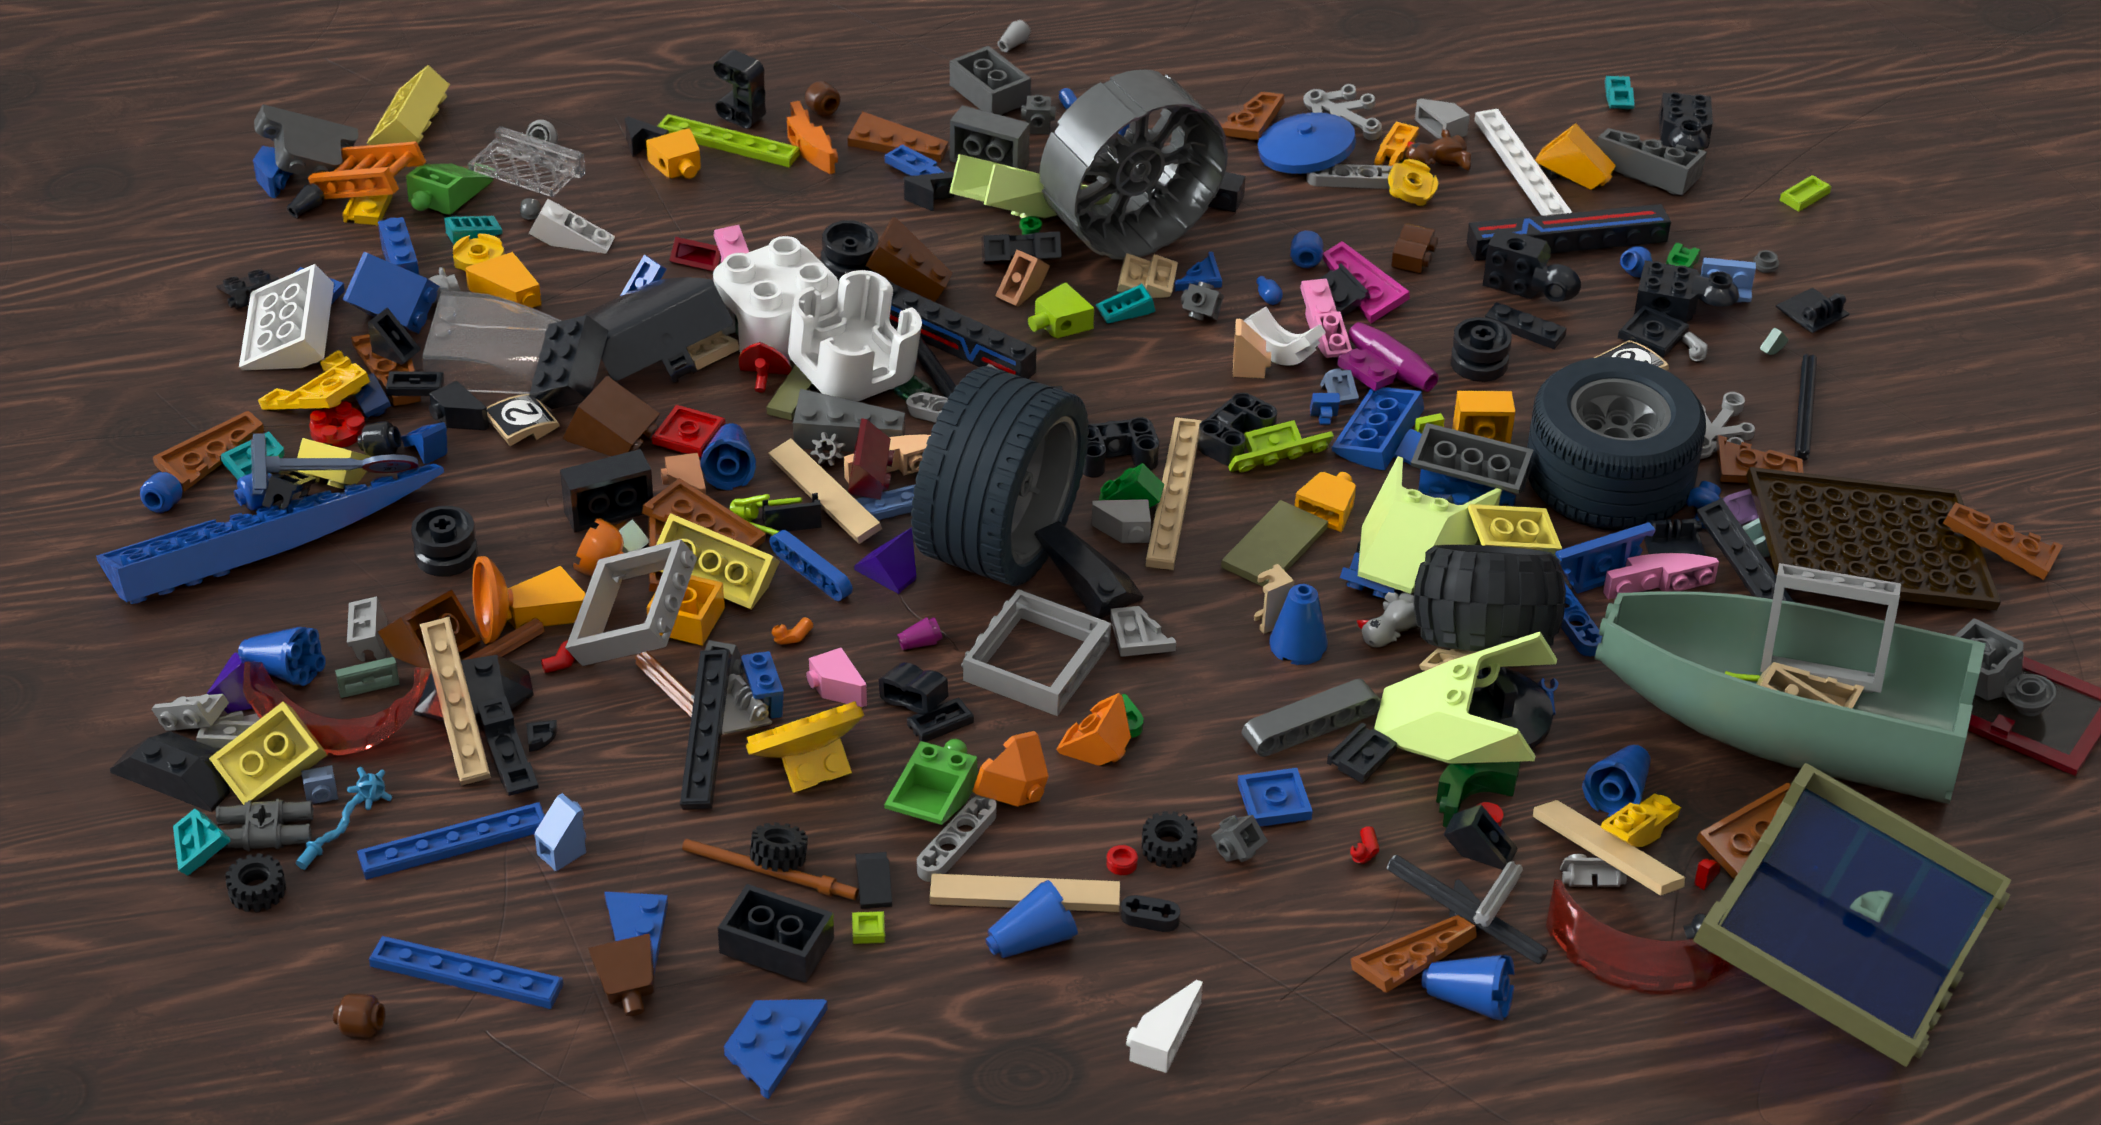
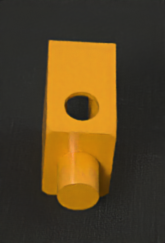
M690 128L646 140L649 163L667 178L672 179L684 175L685 178L690 179L700 170V150Z
M1320 472L1297 491L1295 506L1327 520L1328 528L1342 532L1354 506L1356 485L1352 482V477L1346 472H1340L1337 476Z

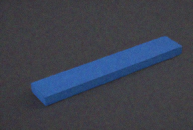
M540 802L358 850V859L364 877L367 880L534 835L545 815Z
M386 936L381 937L369 958L370 967L552 1009L563 987V978Z

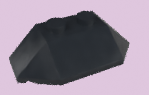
M499 655L461 660L475 717H479L476 703L506 696L510 709H513L526 698L529 699L534 696L529 671ZM431 670L410 690L414 715H424L431 719L444 721Z
M171 731L149 737L128 749L110 768V772L114 775L209 812H213L230 793L228 783L209 759L219 750Z

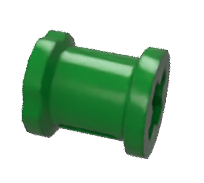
M1033 216L1022 218L1019 223L1022 235L1039 233V230L1042 228V221Z

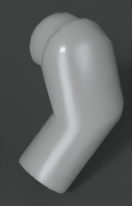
M1692 332L1686 333L1682 341L1690 347L1689 356L1691 360L1695 362L1704 360L1707 355L1708 345Z

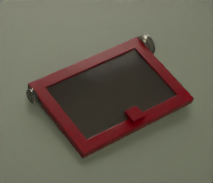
M2024 657L2023 674H2037L2046 677L2053 682L2056 688V697L2042 713L2036 716H2026L2021 714L2004 697L1987 701L1974 694L1968 731L2076 776L2101 738V688L2027 657Z

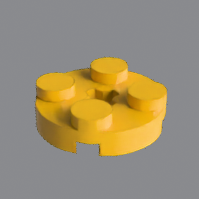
M1406 159L1403 163L1398 164L1397 162L1393 165L1388 175L1389 192L1395 198H1401L1418 206H1424L1435 194L1438 187V179L1436 175L1433 178L1429 172L1430 168L1426 164L1417 160Z
M478 234V238L474 239L466 236L458 240L453 246L454 266L466 271L465 267L505 255L501 240L489 234Z

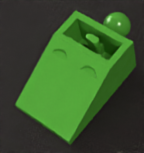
M454 164L419 165L406 175L408 201L411 202L414 209L424 211L431 208L449 215L493 182L492 176Z
M959 739L949 740L944 747L920 741L885 802V809L942 825L968 801L973 792L978 776L977 757L967 754L965 743Z

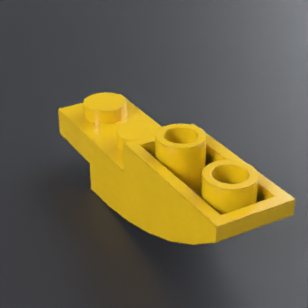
M1654 793L1640 804L1630 802L1603 821L1601 828L1631 846H1646L1661 837L1664 827L1678 817L1681 807L1672 803L1668 797Z

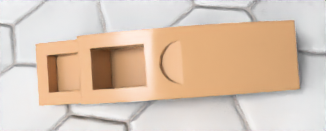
M930 435L889 437L891 438L889 450H894L892 467L887 466L886 473L898 469L903 475L918 472L920 461L923 458L922 454L924 448L926 449V443ZM854 454L844 456V477L848 484L850 482Z

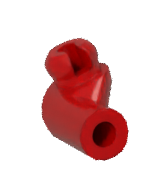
M568 640L560 645L556 656L541 659L544 673L571 667L575 658L566 649Z
M1370 826L1360 830L1362 843H1357L1358 848L1352 846L1350 849L1353 861L1358 864L1368 863L1380 851L1375 830Z

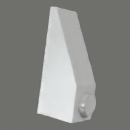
M1194 981L1142 1016L1137 1028L1132 1027L1127 1037L1126 1045L1130 1047L1129 1061L1167 1073L1201 1004L1203 982Z

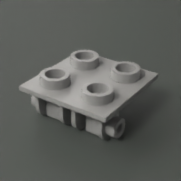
M736 674L729 675L722 734L772 724V721L768 718V706L760 699L753 698L750 686H747L742 676Z

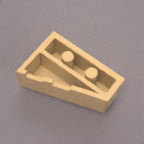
M1773 662L1761 674L1756 683L1770 689L1847 708L1854 707L1864 689V686L1857 684L1851 686L1837 682L1835 678L1818 677L1811 675L1809 671Z

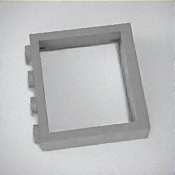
M682 539L599 559L566 649L582 666L666 647L697 560L695 554ZM664 570L645 623L603 633L622 580Z
M1779 563L1760 672H1764L1773 662L1809 671L1811 675L1818 677H1831L1837 679V682L1851 686L1855 684L1864 686L1863 693H1881L1900 598L1901 584ZM1784 588L1888 605L1875 673L1772 656Z
M1018 589L1009 601H1005L1003 609L998 616H994L991 619L989 627L984 634H979L973 648L965 652V658L961 664L963 668V681L1058 716L1109 647L1111 623ZM1021 618L1084 641L1051 687L987 664Z

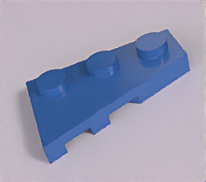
M605 892V901L615 941L650 934L653 946L655 975L668 907V896Z

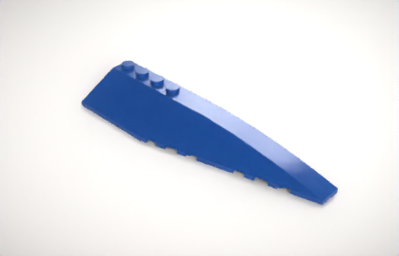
M433 463L398 472L397 479H393L392 476L372 479L373 481H371L369 486L366 484L356 485V483L344 486L345 492L331 493V490L293 499L284 510L279 509L278 505H272L270 508L266 506L258 508L256 515L242 513L230 515L229 522L225 523L216 522V519L100 554L96 558L118 596L126 602L130 601L131 604L140 603L147 600V595L157 592L158 595L168 594L175 591L176 586L182 584L192 586L203 582L202 578L213 575V577L227 575L232 568L284 552L339 530L420 488L444 473V469L442 466Z

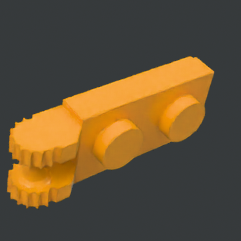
M1395 122L1380 145L1374 165L1381 166L1386 156L1391 158L1389 166H1393L1397 162L1399 164L1408 149V142H1414L1417 138L1419 128Z

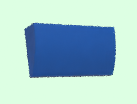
M1386 387L1376 391L1370 389L1332 445V451L1356 464L1385 470L1394 457L1404 436L1412 429L1416 418H1419L1424 410L1422 391Z

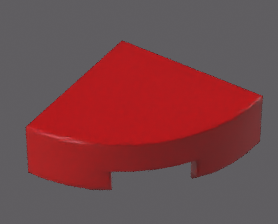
M1707 858L1703 859L1698 864L1694 881L1695 886L1705 890L1720 873V863Z

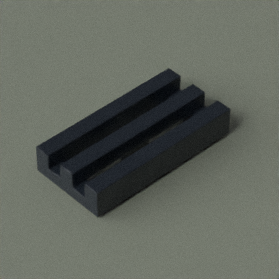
M390 371L386 385L387 396H429V393L443 387L444 372Z
M959 697L934 707L928 713H918L907 718V726L910 729L913 728L914 735H919V741L928 742L974 723V715Z

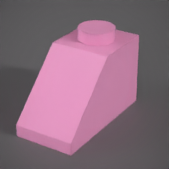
M842 648L809 658V671L806 673L810 687L816 688L822 698L845 704L856 701L857 706H867V685Z

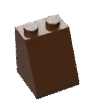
M606 376L578 406L563 439L608 456L639 450L644 444V437L650 439L657 430L658 425L655 422L660 413Z

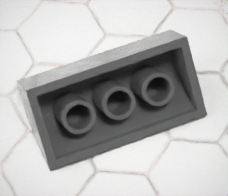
M1426 423L1412 458L1411 466L1519 494L1524 491L1531 472L1533 449Z

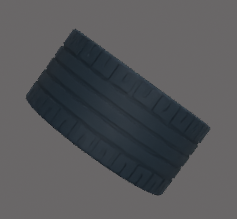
M983 366L971 371L960 381L959 385L955 387L953 393L948 397V401L942 407V412L939 413L936 424L933 425L932 433L926 443V449L924 448L922 454L923 458L919 464V473H917L916 485L914 486L913 508L911 511L912 533L915 544L923 555L1011 586H1018L1029 581L1042 568V565L1045 564L1049 556L1034 535L1035 531L1057 521L1065 526L1067 524L1068 516L1073 509L1072 505L1077 497L1076 493L1081 484L1080 479H1082L1083 468L1086 462L1087 436L1089 434L1088 414L1084 402L1075 394L996 368Z

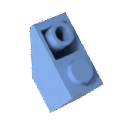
M563 793L556 797L535 832L537 855L555 871H558L586 853V833L583 829L582 819L584 817L583 810L576 801L572 802Z

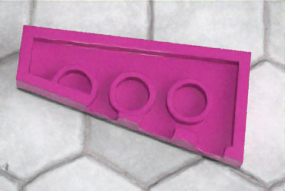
M1343 241L1323 253V261L1330 270L1335 271L1339 268L1338 265L1342 263L1368 290L1371 297L1363 299L1361 301L1362 304L1358 308L1370 324L1410 299V292Z

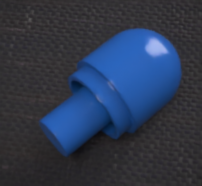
M1264 276L1257 278L1256 283L1259 285L1258 291L1262 299L1270 305L1278 304L1283 297V292L1279 285L1271 279H1266Z

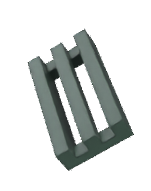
M394 657L335 670L341 698L400 684Z

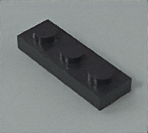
M1496 302L1485 315V318L1497 320L1507 326L1511 334L1554 350L1566 336L1567 328L1535 317L1532 314L1516 310L1505 304Z

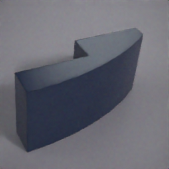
M374 373L368 375L370 382L361 387L360 392L354 394L367 418L370 416H380L391 406Z

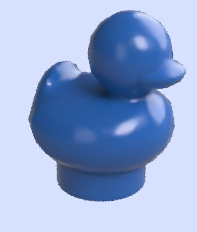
M1637 246L1628 249L1621 255L1620 264L1629 275L1640 278L1645 260L1652 262L1653 260L1651 253L1646 248Z
M1701 481L1699 487L1691 489L1686 501L1687 506L1699 509L1721 499L1719 497L1721 493L1720 487L1708 481ZM1696 514V515H1695L1696 521H1700V519L1698 518V516H1697V514Z

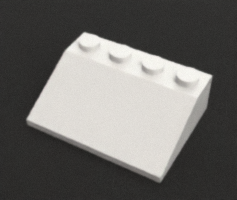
M316 264L251 292L239 364L241 370L303 368L324 359L334 283Z

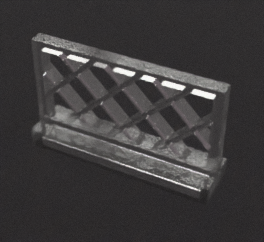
M500 126L495 131V139L468 163V170L553 197L573 177L581 178L585 175L584 153ZM508 158H509V160H510V161H505V162L496 163V160H502V159H508ZM490 161H492V163H493V164H487V165H482V164H481V163L490 162ZM530 165L531 167L517 170V167ZM513 168V171H508V172L500 171V170H504V169ZM551 172L552 174L538 177V174ZM534 175V178H528V179L521 178V177H524V176ZM555 182L551 187L542 185L545 183Z

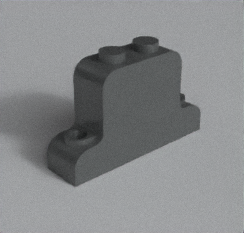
M264 104L254 120L255 131L260 136L274 141L276 165L283 171L306 177L313 173L334 171L342 162L341 149L343 147H353L358 139V128Z

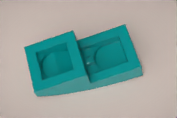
M1606 76L1605 90L1609 107L1634 109L1633 88H1631L1630 77Z

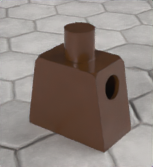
M650 934L590 947L589 953L609 1003L622 1001L626 1016H635L643 1013L645 1009L642 996L653 994L655 991L653 946Z

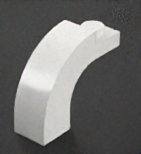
M1267 307L1262 308L1244 320L1247 325L1266 340V352H1271V361L1280 365L1301 363L1316 351L1315 347L1320 344L1318 339L1326 333L1321 324L1303 334L1290 333L1276 322Z

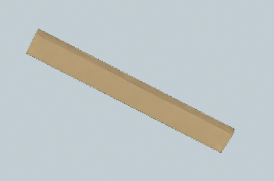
M1175 417L1162 479L1165 485L1160 502L1157 503L1146 557V567L1174 570L1198 448L1199 424L1202 422L1201 420Z

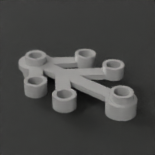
M1352 84L1344 85L1340 91L1325 93L1323 90L1314 89L1304 95V104L1313 113H1322V109H1325L1330 114L1345 118L1362 128L1363 136L1368 140H1376L1382 135V125L1376 118L1365 119L1351 112L1353 110H1370L1374 108V95L1367 93L1362 95L1360 100L1337 104L1331 102L1341 99L1353 100L1357 94L1356 87Z
M1736 392L1726 393L1722 401L1723 409L1712 423L1705 413L1706 433L1700 459L1708 458L1713 452L1717 451L1716 441L1713 440L1718 435L1724 437L1738 436L1727 440L1741 445L1744 442L1743 440H1750L1754 437L1755 427L1751 423L1745 422L1736 426L1724 427L1732 416H1737L1742 412L1745 398L1741 394Z

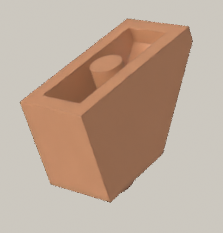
M1016 250L995 296L1017 307L1020 306L1040 289L1050 265L1020 250Z
M698 453L665 457V468L661 469L663 485L669 486L680 478L706 495Z

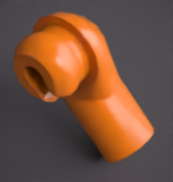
M804 617L793 629L787 630L784 624L776 625L772 629L771 634L775 637L774 641L780 645L799 643L811 631L814 625L809 618Z

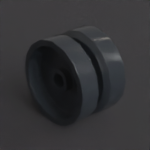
M842 220L832 223L825 228L822 234L820 261L837 277L838 282L844 274L852 271L866 270L875 272L867 267L866 264L879 242L878 234L870 226L857 221Z
M1483 317L1469 318L1458 323L1454 329L1451 351V367L1455 373L1465 379L1478 382L1493 381L1502 377L1508 369L1509 352L1512 342L1510 330L1497 320Z
M438 506L420 513L412 522L411 534L414 543L415 561L422 571L437 577H447L461 574L473 566L478 556V547L475 539V524L471 514L464 509L454 506Z

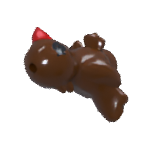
M1443 129L1441 133L1442 138L1432 144L1410 141L1407 144L1406 159L1417 160L1427 166L1435 164L1436 161L1443 165L1461 166L1465 171H1469L1471 168V153L1466 151L1467 146L1464 139L1460 135L1451 137L1449 130Z

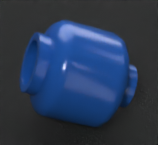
M1305 230L1297 233L1291 241L1290 256L1292 261L1301 268H1312L1318 265L1323 258L1322 238L1313 231Z
M158 472L141 486L140 498L149 510L156 513H164L178 503L182 497L183 490L181 483L174 475L167 472Z
M252 473L240 477L237 480V489L234 490L238 504L240 506L245 505L251 511L265 507L262 505L265 494L253 495ZM268 473L267 487L272 476L270 473Z

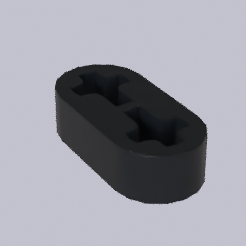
M1130 895L1121 902V919L1126 925L1170 932L1178 928L1180 924V908L1175 902ZM1164 914L1169 915L1168 918H1164Z

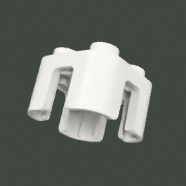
M790 236L777 237L768 246L746 254H731L713 272L714 284L733 321V325L723 329L722 333L724 335L735 333V314L738 320L740 353L748 346L762 342L782 353L790 362L788 343L793 301L796 294L805 288L813 286L822 296L819 317L833 312L836 308L839 288L837 277L808 248L801 245L796 238Z
M866 270L852 271L844 274L839 280L835 310L819 317L822 296L813 286L801 290L794 297L788 354L791 360L822 394L858 402L886 390L897 388L908 382L914 375L922 326L921 317L914 308L905 309L900 312L897 331L894 329L889 320L893 288L880 274Z

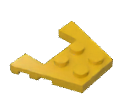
M337 350L320 361L323 371H326L294 392L276 388L258 399V402L263 410L333 408L338 406L341 400L348 395L360 392L361 387L369 383L370 379L365 370L356 363L352 364L349 357H344L343 353Z

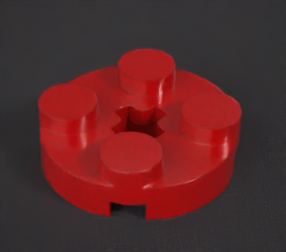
M342 401L336 407L316 410L310 414L309 428L313 441L332 444V446L339 448L358 442V436L361 435L362 429L365 426L363 414L358 409L353 408L350 402Z

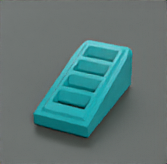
M494 216L444 218L446 233L453 245L466 236L474 239L478 238V234L493 236L503 234L502 228Z
M1143 284L1096 304L1106 323L1155 312L1153 299ZM1112 309L1113 312L1108 313L1107 310Z

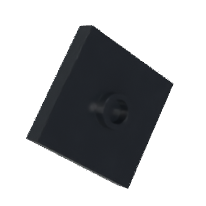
M1643 305L1619 330L1618 338L1626 342L1630 340L1639 343L1664 358L1684 335L1688 333L1689 324Z

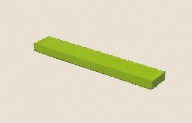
M667 114L658 125V127L669 130V134L690 128L696 143L699 145L789 168L800 155V147L670 114Z

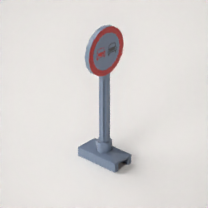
M253 434V439H251L253 495H264L267 488L268 473H279V471L353 470L362 468L374 473H398L418 467L417 458L394 454L372 456L364 460L352 458H279V456H267L265 434Z

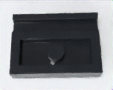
M1340 263L1338 269L1335 271L1330 270L1320 279L1327 278L1336 310L1341 312L1343 318L1360 306L1363 299H1369L1371 296L1368 290Z
M1363 722L1333 749L1327 757V764L1330 766L1335 764L1338 766L1339 771L1361 783H1364L1397 751L1396 741L1375 729L1369 730L1365 728L1366 724Z

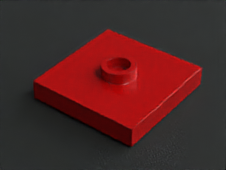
M676 405L653 434L652 444L686 454L698 453V456L701 458L705 448L719 429L725 425V418Z

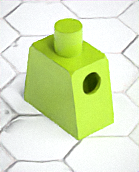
M1063 283L1036 299L1035 315L1028 318V324L1034 332L1044 328L1054 338H1061L1093 329L1094 307L1070 285Z

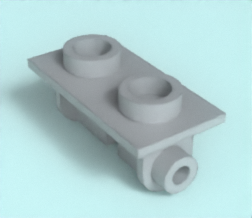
M1573 854L1568 856V858H1564L1560 867V871H1563V884H1569V887H1592V876H1597L1598 887H1620L1621 884H1626L1627 875L1600 858H1587L1584 854Z

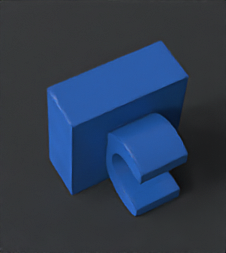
M1340 393L1312 394L1310 415L1319 416L1320 425H1331L1330 418L1338 415Z

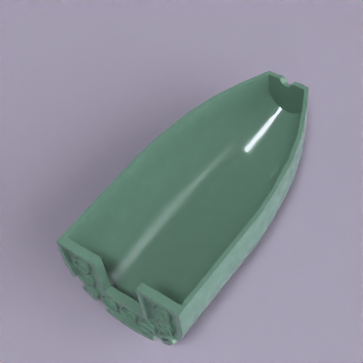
M1654 591L1618 593L1614 604H1608L1605 618L1602 619L1599 635L1602 636L1601 643H1598L1595 660L1601 661L1629 687L1667 715L1700 734L1776 763L1800 770L1807 763L1830 777L1950 804L1967 737L1973 707L1972 702L1986 643L1895 623L1881 693L1861 692L1854 707L1847 708L1757 685V682L1745 681L1725 674V671L1735 674L1760 676L1763 673L1760 672L1773 599L1725 593ZM1782 601L1772 656L1875 673L1885 621L1823 607Z

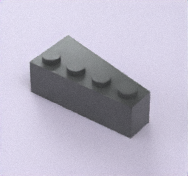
M1610 128L1605 130L1597 140V146L1616 165L1613 169L1614 171L1622 173L1627 178L1644 181L1649 186L1663 188L1674 195H1683L1701 178L1707 151L1699 149L1698 153L1686 151V146L1678 144L1676 148L1663 146L1661 144L1662 141L1657 139L1642 141L1639 135Z
M800 389L793 421L794 442L801 449L815 450L816 445L813 444L812 440H822L821 433L826 432L828 439L833 434H838L836 441L838 443H845V446L840 451L854 452L861 418L869 420L888 437L904 436L905 413ZM826 442V447L823 450L831 451L834 448L833 445H828Z

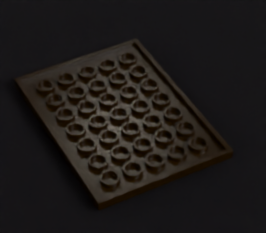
M1749 467L1746 477L1776 576L1779 563L1900 583L1899 601L1997 611L2001 601L1980 546L1970 538L1952 531L1950 527L1943 524L1955 502L1964 505L1959 490Z

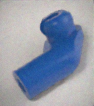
M1064 88L1059 92V100L1065 109H1068L1077 100L1075 94L1069 88Z

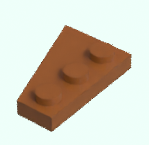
M1261 92L1243 105L1244 109L1238 114L1233 112L1228 116L1227 122L1224 124L1220 123L1225 136L1259 140L1285 103L1284 94Z
M1721 435L1717 437L1716 445L1720 482L1748 483L1746 474L1749 467L1804 473L1801 458L1773 450L1762 452L1752 449V444L1742 442L1741 445L1728 442L1727 437Z

